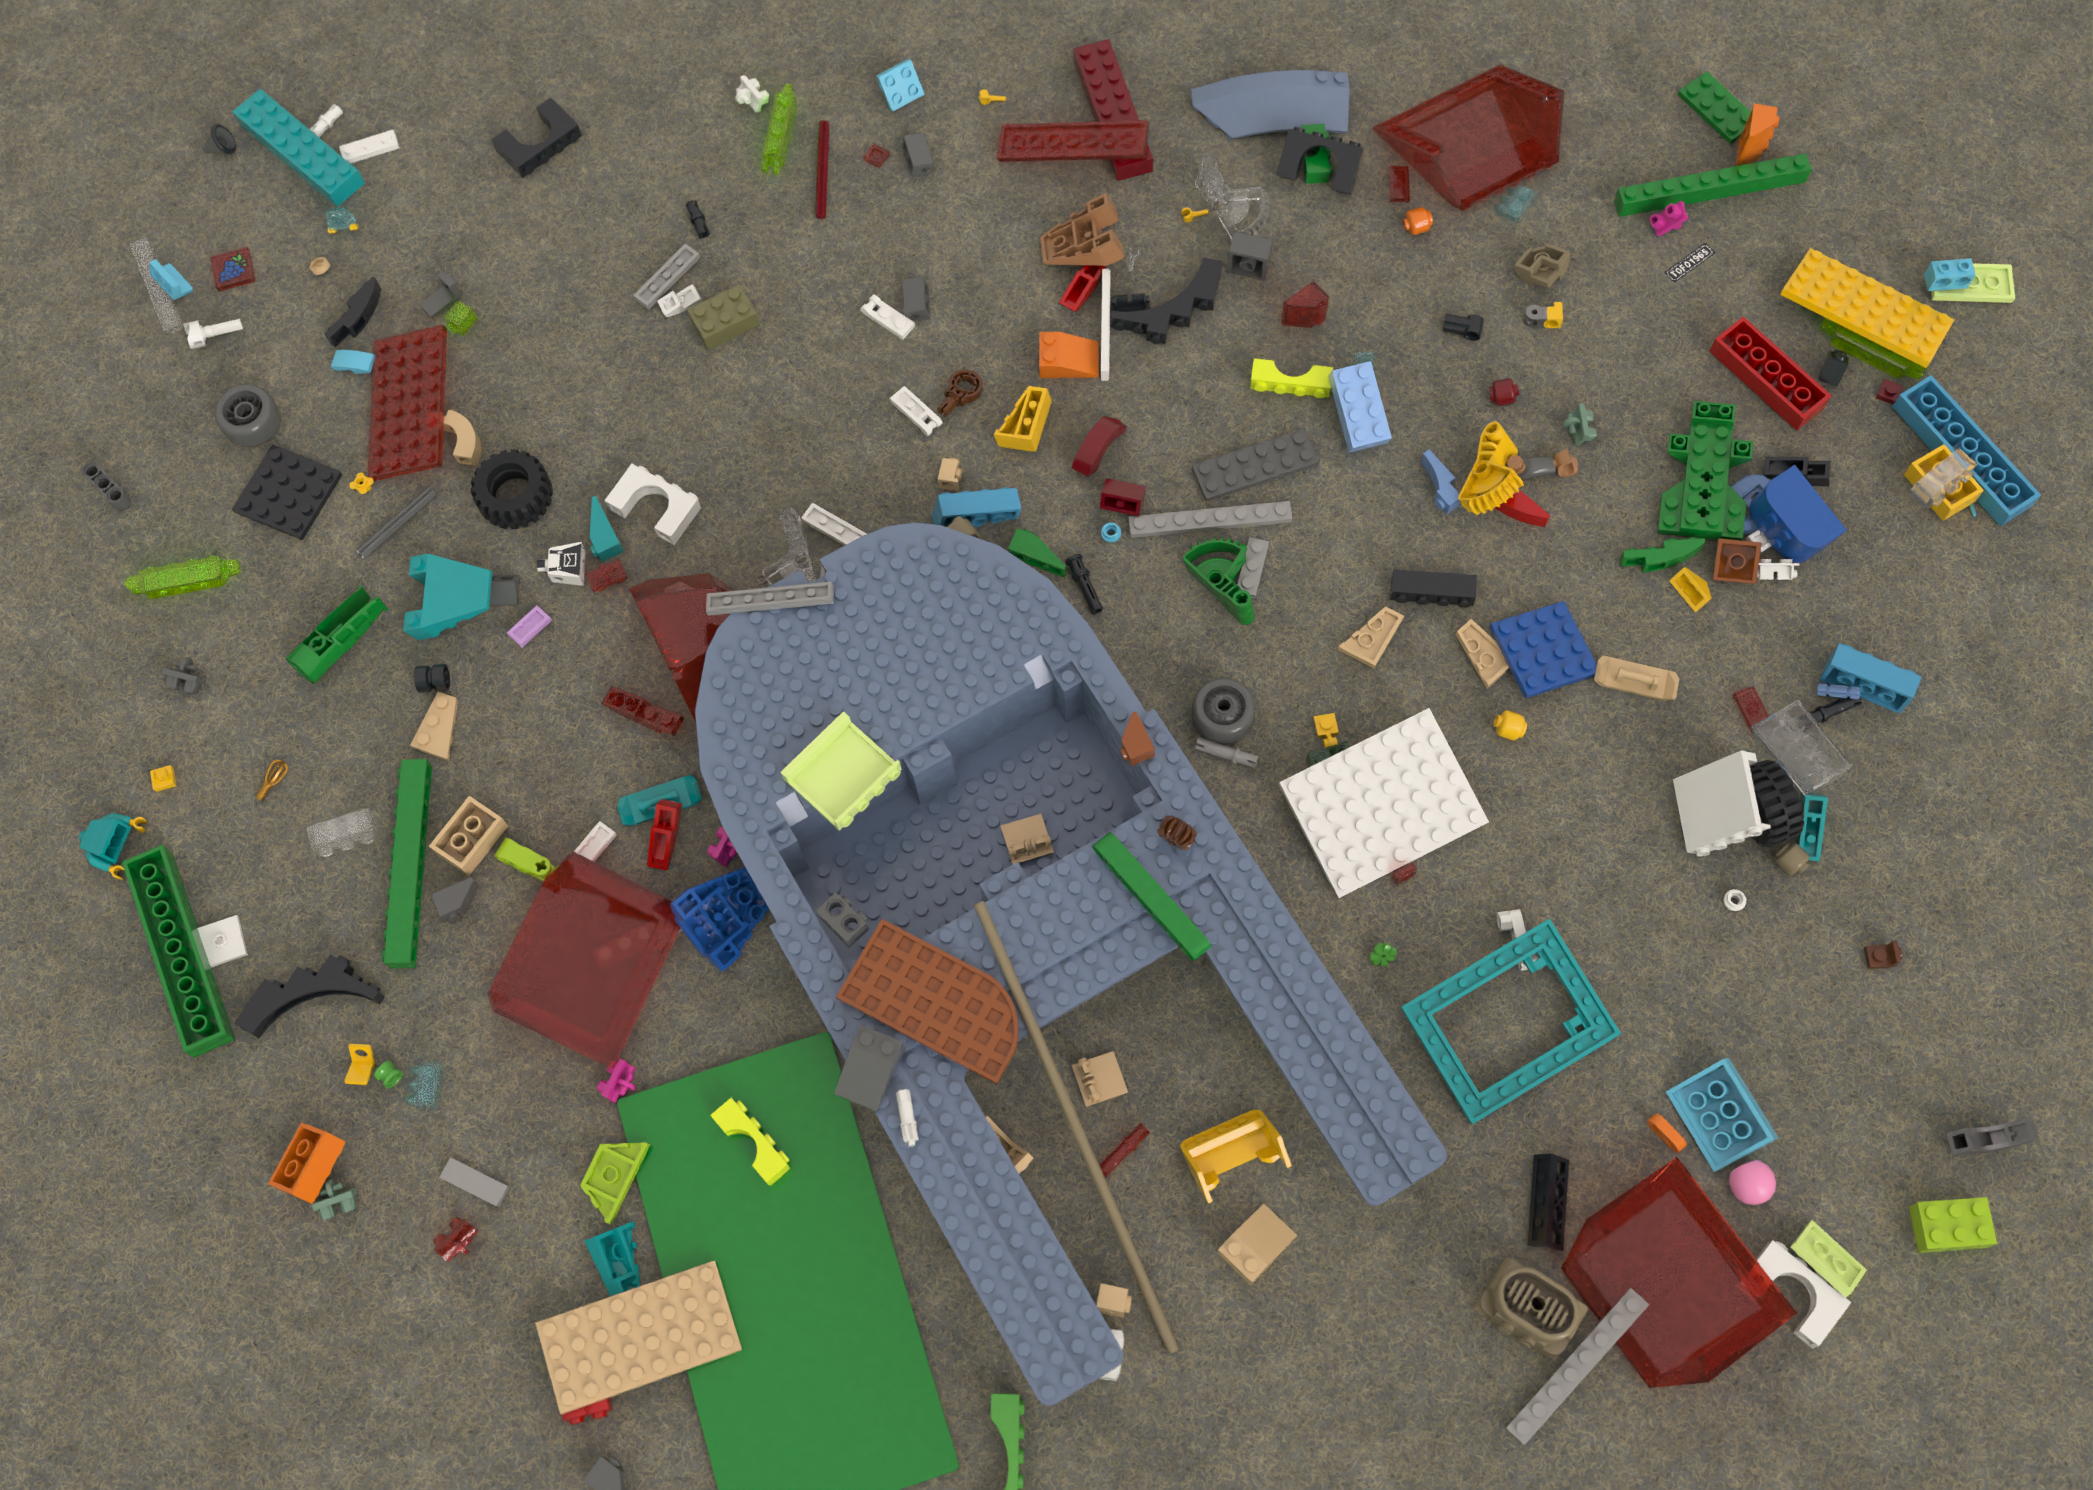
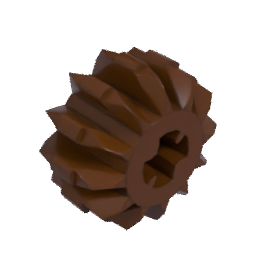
M1173 815L1166 816L1161 821L1160 827L1157 830L1159 836L1164 841L1181 850H1188L1197 836L1195 829L1191 825Z

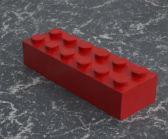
M1744 316L1715 338L1709 351L1796 431L1822 411L1832 397L1831 394Z

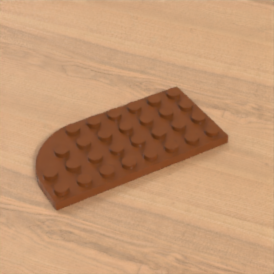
M881 919L836 996L837 1000L996 1085L999 1083L1017 1048L1019 1027L1016 1010L1009 994L995 978Z

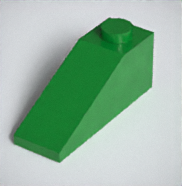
M1017 528L1008 547V552L1028 565L1065 578L1066 566L1039 537L1030 530Z

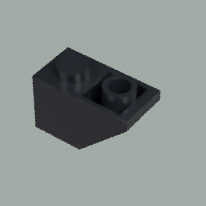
M1835 349V351L1830 350L1818 380L1838 387L1848 366L1849 357L1846 356L1847 353Z

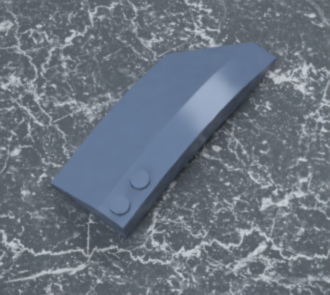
M1287 70L1233 77L1191 89L1190 92L1192 108L1197 112H1202L1207 117L1206 120L1217 129H1222L1230 140L1257 134L1288 132V129L1293 130L1294 127L1301 128L1302 125L1325 124V131L1329 133L1348 132L1349 80L1347 72Z

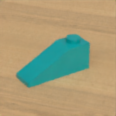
M593 496L590 522V540L593 545L589 547L594 557L599 556L601 561L604 562L624 551L597 497Z
M1801 792L1800 801L1802 803V812H1804V827L1801 834L1797 837V844L1809 854V860L1820 861L1828 797L1820 793Z

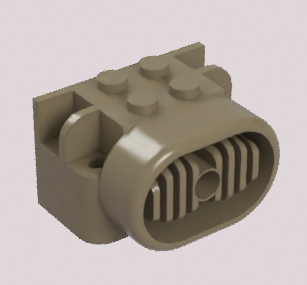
M1505 1257L1499 1263L1473 1310L1498 1325L1497 1330L1507 1336L1512 1334L1518 1338L1517 1342L1527 1349L1532 1347L1555 1362L1574 1336L1588 1308L1578 1301L1567 1288L1534 1268L1524 1267L1513 1259ZM1532 1299H1536L1541 1303V1310H1535L1532 1307Z

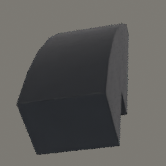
M1808 457L1765 458L1764 476L1774 479L1795 465L1811 486H1830V461H1809Z

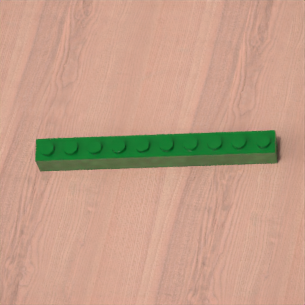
M1806 153L1621 187L1617 190L1614 203L1619 217L1665 209L1671 203L1675 205L1679 201L1687 205L1806 183L1812 168Z
M427 759L401 760V767L398 768V778L400 780L399 787L396 788L398 805L394 809L396 826L392 830L395 840L394 847L391 848L393 863L392 867L389 868L391 886L387 890L389 908H386L385 911L387 928L384 929L383 934L386 943L385 949L382 950V961L390 969L416 968L432 765Z

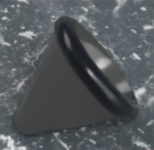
M215 124L211 128L203 150L206 153L233 154L236 151V142L226 127Z

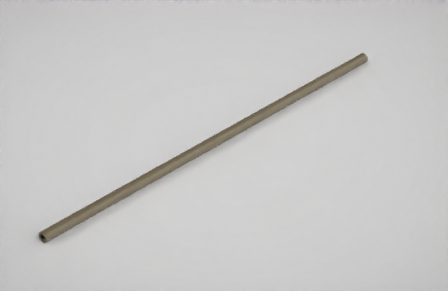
M984 901L975 904L974 908L1168 1354L1179 1350L1178 1345Z

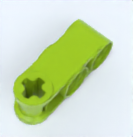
M509 838L504 839L494 855L499 861L513 866L517 870L541 881L547 882L555 877L556 869L547 858L527 847L519 845Z

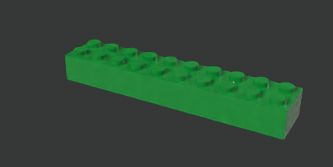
M162 844L123 861L122 865L183 1051L195 1058L236 1040L173 852Z

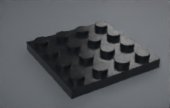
M272 444L233 506L232 511L303 540L342 477V473Z

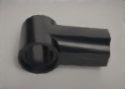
M1446 313L1442 331L1460 334L1467 340L1477 341L1481 337L1484 319L1474 314L1463 317Z

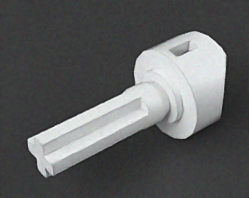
M240 319L208 325L203 328L202 325H199L198 320L183 324L191 349L206 346V337H214L243 329Z

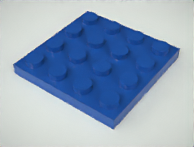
M1564 601L1491 623L1489 626L1525 699L1595 676L1597 664Z

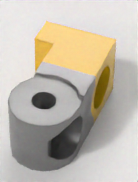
M1554 302L1553 307L1528 306L1524 316V323L1532 328H1561L1563 321L1562 302Z

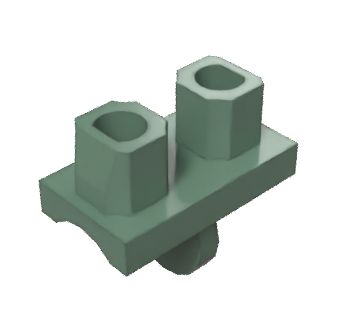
M1579 403L1578 407L1567 414V419L1562 422L1563 428L1569 430L1570 434L1573 435L1574 445H1581L1584 441H1592L1597 436L1596 429L1588 427V424L1594 418L1593 411L1585 410V404Z
M330 1179L326 1181V1188L320 1190L321 1196L328 1194L329 1197L317 1200L316 1203L311 1204L313 1211L318 1209L322 1220L336 1215L333 1206L335 1203L340 1202L343 1213L357 1208L355 1195L358 1192L355 1187L337 1194V1191L344 1189L342 1182L335 1184Z

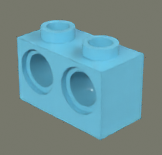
M1971 258L1932 261L1924 273L1928 291L1967 289L1976 276Z

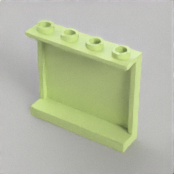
M843 711L781 771V775L786 783L840 831L843 827H848L852 823L854 816L859 811L863 812L868 807L869 801L874 796H879L890 781H894L899 777L902 768L898 760L895 762L858 729L851 722L850 717Z

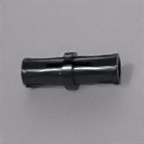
M696 200L687 202L686 208L691 217L690 221L694 225L700 239L708 237L710 232L705 223V216L699 209L698 202Z

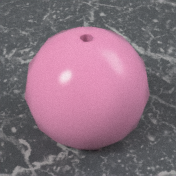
M1756 1160L1743 1164L1731 1171L1729 1185L1732 1193L1739 1201L1744 1204L1759 1205L1770 1200L1774 1194L1776 1179L1773 1171L1767 1164Z

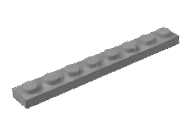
M1290 501L1129 516L1131 538L1292 522Z
M1630 1288L1509 1423L1506 1429L1525 1445L1649 1304Z

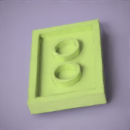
M1813 1220L1804 1227L1791 1245V1248L1799 1257L1812 1266L1819 1275L1824 1277L1845 1298L1853 1292L1867 1271Z

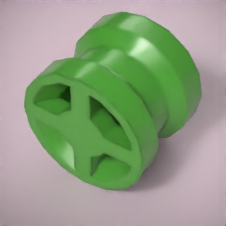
M391 1061L381 1064L374 1073V1077L378 1081L381 1080L383 1086L387 1089L394 1087L403 1076V1072L400 1069H395Z

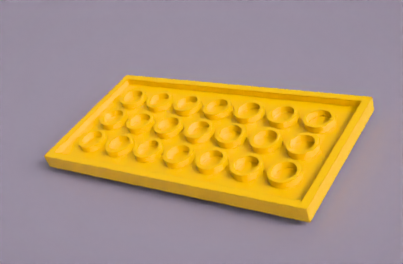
M1811 248L1780 294L1925 368L1928 367L1954 322V319L1948 315L1940 313L1930 306L1922 304L1912 297L1904 295L1892 287L1886 286L1874 278L1868 277L1856 269L1850 268L1838 260L1832 259L1820 251Z

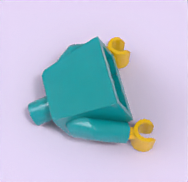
M110 813L100 820H92L87 830L80 832V848L86 851L85 856L92 866L106 873L109 871L116 879L123 880V878L117 876V872L124 870V868L119 865L114 867L112 863L116 864L132 828L131 826H134L138 832L143 833L146 830L138 825L140 823H148L143 817H137L133 820L130 816Z

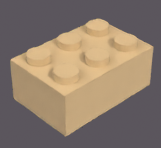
M469 796L429 847L436 855L469 877L508 828V825L502 817Z

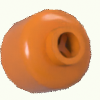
M1419 207L1407 211L1402 223L1405 231L1408 230L1411 235H1418L1429 231L1430 226L1433 225V219L1429 210Z

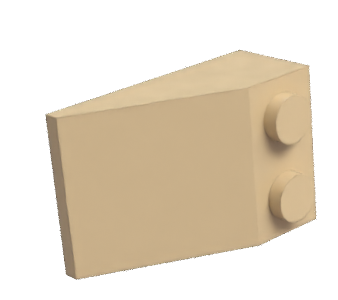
M1263 1204L1218 1249L1217 1254L1251 1286L1298 1235Z

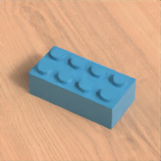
M1839 643L1827 659L1819 681L1828 685L1849 686V688L1851 686L1860 687L1861 698L1900 714L1914 698L1922 676L1917 675L1912 670L1899 668L1892 662L1877 659L1872 654L1857 651L1850 645Z

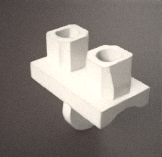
M745 75L740 76L741 85L736 89L737 94L735 97L737 102L749 104L756 113L761 111V106L768 103L769 94L766 90L759 92L760 85L756 78L749 80Z

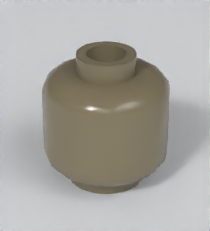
M1787 843L1776 853L1777 865L1788 875H1793L1796 872L1800 875L1809 867L1807 864L1810 858L1809 854L1797 843L1791 845Z

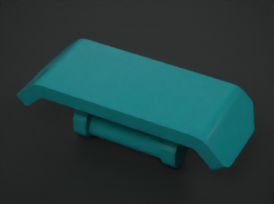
M687 775L621 797L617 807L622 824L624 826H635L655 819L656 804L661 799L682 803L681 810L695 806L702 800L697 780L692 775Z

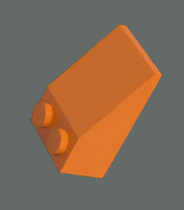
M1039 332L1040 378L1099 377V341L1063 332Z

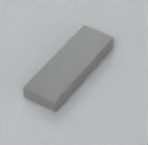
M451 1157L439 1176L442 1180L498 1208L510 1188Z

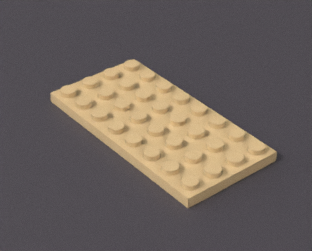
M715 1260L536 1322L561 1415L742 1351Z

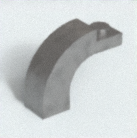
M2032 1117L1995 1126L1967 1127L1946 1133L1952 1155L1955 1156L1996 1152L2020 1147L2022 1144L2039 1140Z

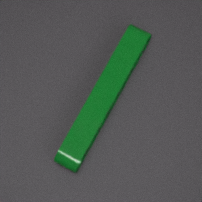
M1107 833L1092 845L1099 858L1189 959L1195 961L1212 947L1204 934L1113 833Z

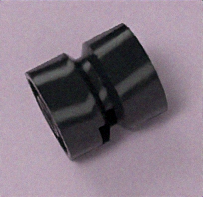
M447 664L433 665L432 668L428 665L416 666L414 670V683L417 692H431L432 689L435 691L449 690L450 673Z

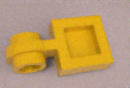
M1335 713L1314 716L1313 721L1317 738L1326 737V739H1323L1324 751L1333 753L1334 750H1338L1336 737L1332 738V736L1339 733Z

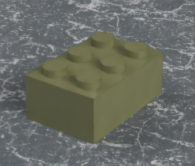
M739 284L687 309L691 323L707 350L760 325L756 311Z

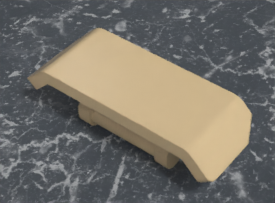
M1604 655L1597 662L1594 681L1600 686L1663 701L1676 699L1680 680L1676 672Z

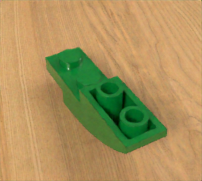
M1690 537L1683 540L1670 538L1663 541L1660 548L1649 547L1641 550L1629 548L1624 550L1620 556V567L1641 565L1642 573L1676 566L1700 552L1705 544V538Z

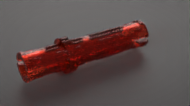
M1139 1123L1127 1137L1124 1136L1122 1142L1099 1165L1104 1178L1132 1151L1135 1152L1140 1142L1150 1134L1143 1124Z

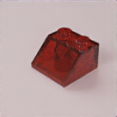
M1312 281L1283 302L1281 324L1283 326L1312 328L1316 324L1320 325L1326 319L1329 296Z

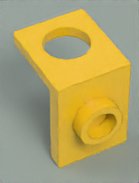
M349 1044L348 1048L352 1063L345 1077V1084L367 1085L375 1066L371 1045ZM363 1050L367 1053V1056H360L355 1051Z

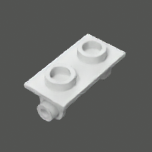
M1772 559L1759 560L1758 580H1773L1774 572H1777V580H1793V578H1797V570H1794V566H1798L1799 563H1792V559H1779V563H1771Z

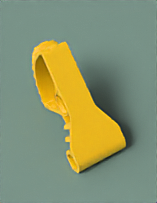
M1496 421L1489 423L1484 428L1480 436L1477 460L1458 496L1461 505L1468 512H1473L1476 515H1479L1480 512L1485 514L1487 510L1493 511V508L1496 506L1500 508V504L1503 502L1507 503L1506 500L1513 498V494L1519 492L1518 488L1524 486L1522 479L1512 468L1505 466L1508 464V459L1511 456L1518 454V449L1501 424Z

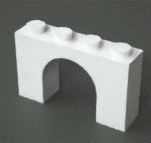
M631 464L605 499L608 509L626 518L637 501L649 494H659L669 500L668 508L654 529L658 537L675 545L701 509L699 498L691 492L686 493L674 483H667L660 475H652L643 466L638 467Z
M1772 1240L1766 1244L1735 1286L1750 1299L1756 1301L1761 1298L1776 1277L1791 1276L1798 1279L1809 1292L1810 1309L1793 1333L1812 1349L1818 1347L1851 1302L1826 1283L1827 1280L1807 1268L1808 1265L1804 1260L1794 1257L1787 1252L1788 1248L1785 1245Z

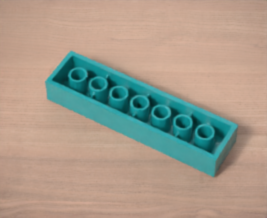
M259 89L232 111L241 127L336 207L365 184L359 171L263 90Z

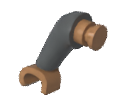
M1568 449L1553 455V459L1551 456L1520 457L1513 455L1507 462L1508 467L1512 468L1522 480L1556 474L1555 469H1557L1560 477H1570L1578 472L1577 458L1570 455Z

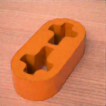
M1655 1113L1647 1120L1648 1126L1675 1153H1679L1687 1146L1684 1138L1661 1115Z

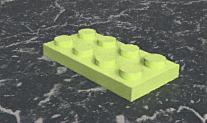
M1973 263L1976 276L1967 289L1931 291L1932 300L2013 303L2015 291L2012 265Z

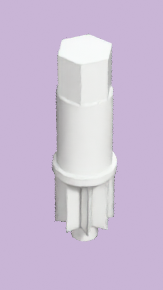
M899 1090L896 1092L903 1141L908 1143L909 1147L915 1146V1142L919 1139L910 1090Z

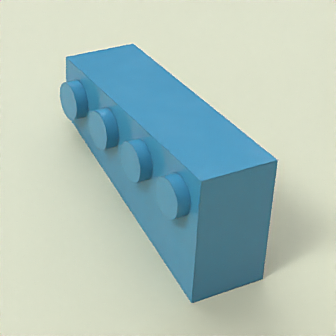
M1003 487L996 490L983 489L974 492L942 493L937 496L932 512L933 523L947 527L952 524L956 517L961 516L963 519H968L974 527H980L987 521L994 524L1018 519L1021 505L1017 488Z

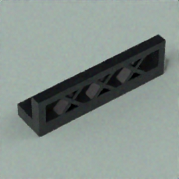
M1552 1153L1534 1154L1528 1246L1547 1247L1557 1251H1563L1569 1159ZM1557 1162L1561 1163L1560 1174L1557 1171ZM1556 1186H1557L1558 1189H1559V1196H1558V1197H1557V1195H1556V1193H1555V1188H1556ZM1554 1209L1557 1211V1219L1554 1217ZM1553 1231L1556 1235L1555 1243L1552 1242Z

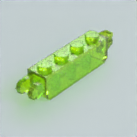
M785 83L783 92H776L762 151L763 162L761 169L763 174H767L769 166H773V174L778 175L780 168L785 165L797 112L796 95L792 88L793 85Z
M1827 318L1824 319L1820 326L1822 331L1832 337L1830 343L1833 347L1896 379L1907 375L1919 380L1923 377V372L1928 369Z
M212 555L204 559H190L182 563H169L161 567H148L144 570H139V575L125 579L124 584L134 595L145 594L151 600L222 587L227 583V577L240 573V563L237 559L222 560L220 556Z

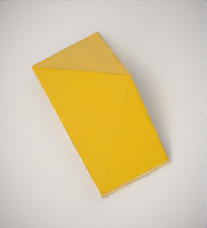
M1686 567L1669 580L1694 612H1697L1712 599L1707 582Z

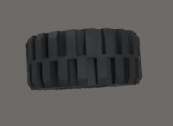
M514 449L511 452L506 450L500 451V454L497 455L494 453L489 456L490 459L487 461L484 459L480 463L481 467H477L474 472L476 477L471 479V495L483 517L489 520L492 525H499L503 529H507L508 526L511 529H518V526L521 525L524 528L529 526V522L533 521L535 523L538 521V516L546 513V506H550L552 501L550 497L553 495L552 483L542 463L535 456H530L528 452L521 451L519 453L518 450ZM515 478L528 480L526 490L519 497L512 500H499L495 498L497 490L506 481Z
M1770 760L1750 765L1761 823L1768 824L1771 827L1762 831L1761 835L1751 838L1756 840L1758 845L1764 847H1772L1797 838L1803 831L1804 812H1802L1799 794L1795 790L1794 783L1789 779L1787 772L1782 769V766Z

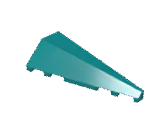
M634 1221L584 1241L610 1297L640 1287L638 1264H634L633 1250L637 1249L636 1242L632 1241L631 1229L635 1228Z

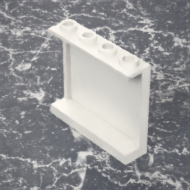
M1739 751L1673 779L1687 853H1693L1699 857L1707 856L1710 854V851L1725 849L1728 844L1745 841L1744 838L1759 836L1762 834V831L1771 828L1770 825L1763 824L1760 820L1749 766L1757 762L1755 753Z

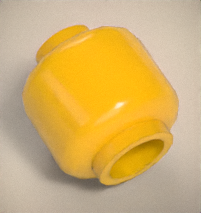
M1506 710L1501 715L1496 716L1493 726L1496 727L1498 736L1515 741L1524 736L1527 722H1525V718L1521 714Z

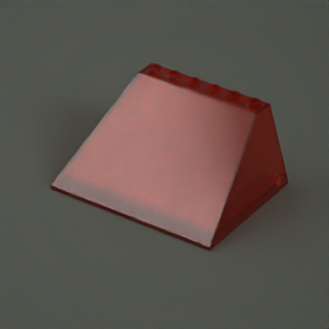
M1500 64L1374 126L1373 130L1451 206L1461 211L1467 210L1472 205L1483 202L1488 197L1499 194L1504 189L1515 186L1520 181L1533 177L1536 173L1549 169L1552 165L1559 162L1564 90Z
M574 851L571 852L545 877L488 991L492 1012L613 1069L680 930V927L675 922V914L670 906L672 901Z
M1678 1157L1588 1217L1561 1268L1599 1321L1606 1316L1630 1288L1649 1304L1616 1342L1649 1388L1709 1383L1797 1314Z

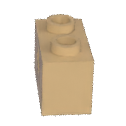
M1101 1283L1096 1305L1100 1313L1124 1318L1125 1312H1130L1132 1296L1128 1295V1289Z

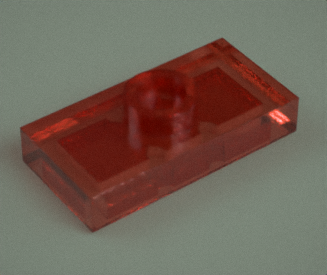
M1389 166L1390 202H1409L1408 166Z
M1754 686L1735 692L1732 695L1751 732L1770 726L1773 723Z

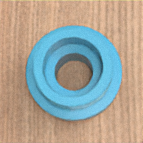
M1107 523L1101 529V537L1106 542H1116L1121 537V529L1115 523ZM1110 531H1112V532H1114L1115 534H1114V535H1108L1107 533L1110 532Z

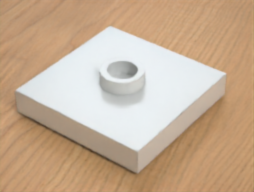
M238 915L198 928L211 968L248 955Z

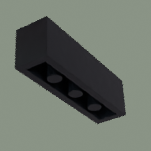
M1393 569L1390 600H1394L1397 603L1416 602L1420 605L1437 603L1439 606H1448L1451 604L1467 608L1473 606L1476 600L1477 575Z

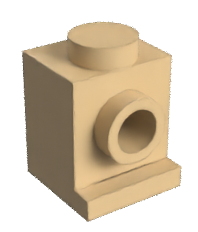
M942 458L938 475L939 488L959 491L958 480H961L962 469L959 468L960 461L958 459Z

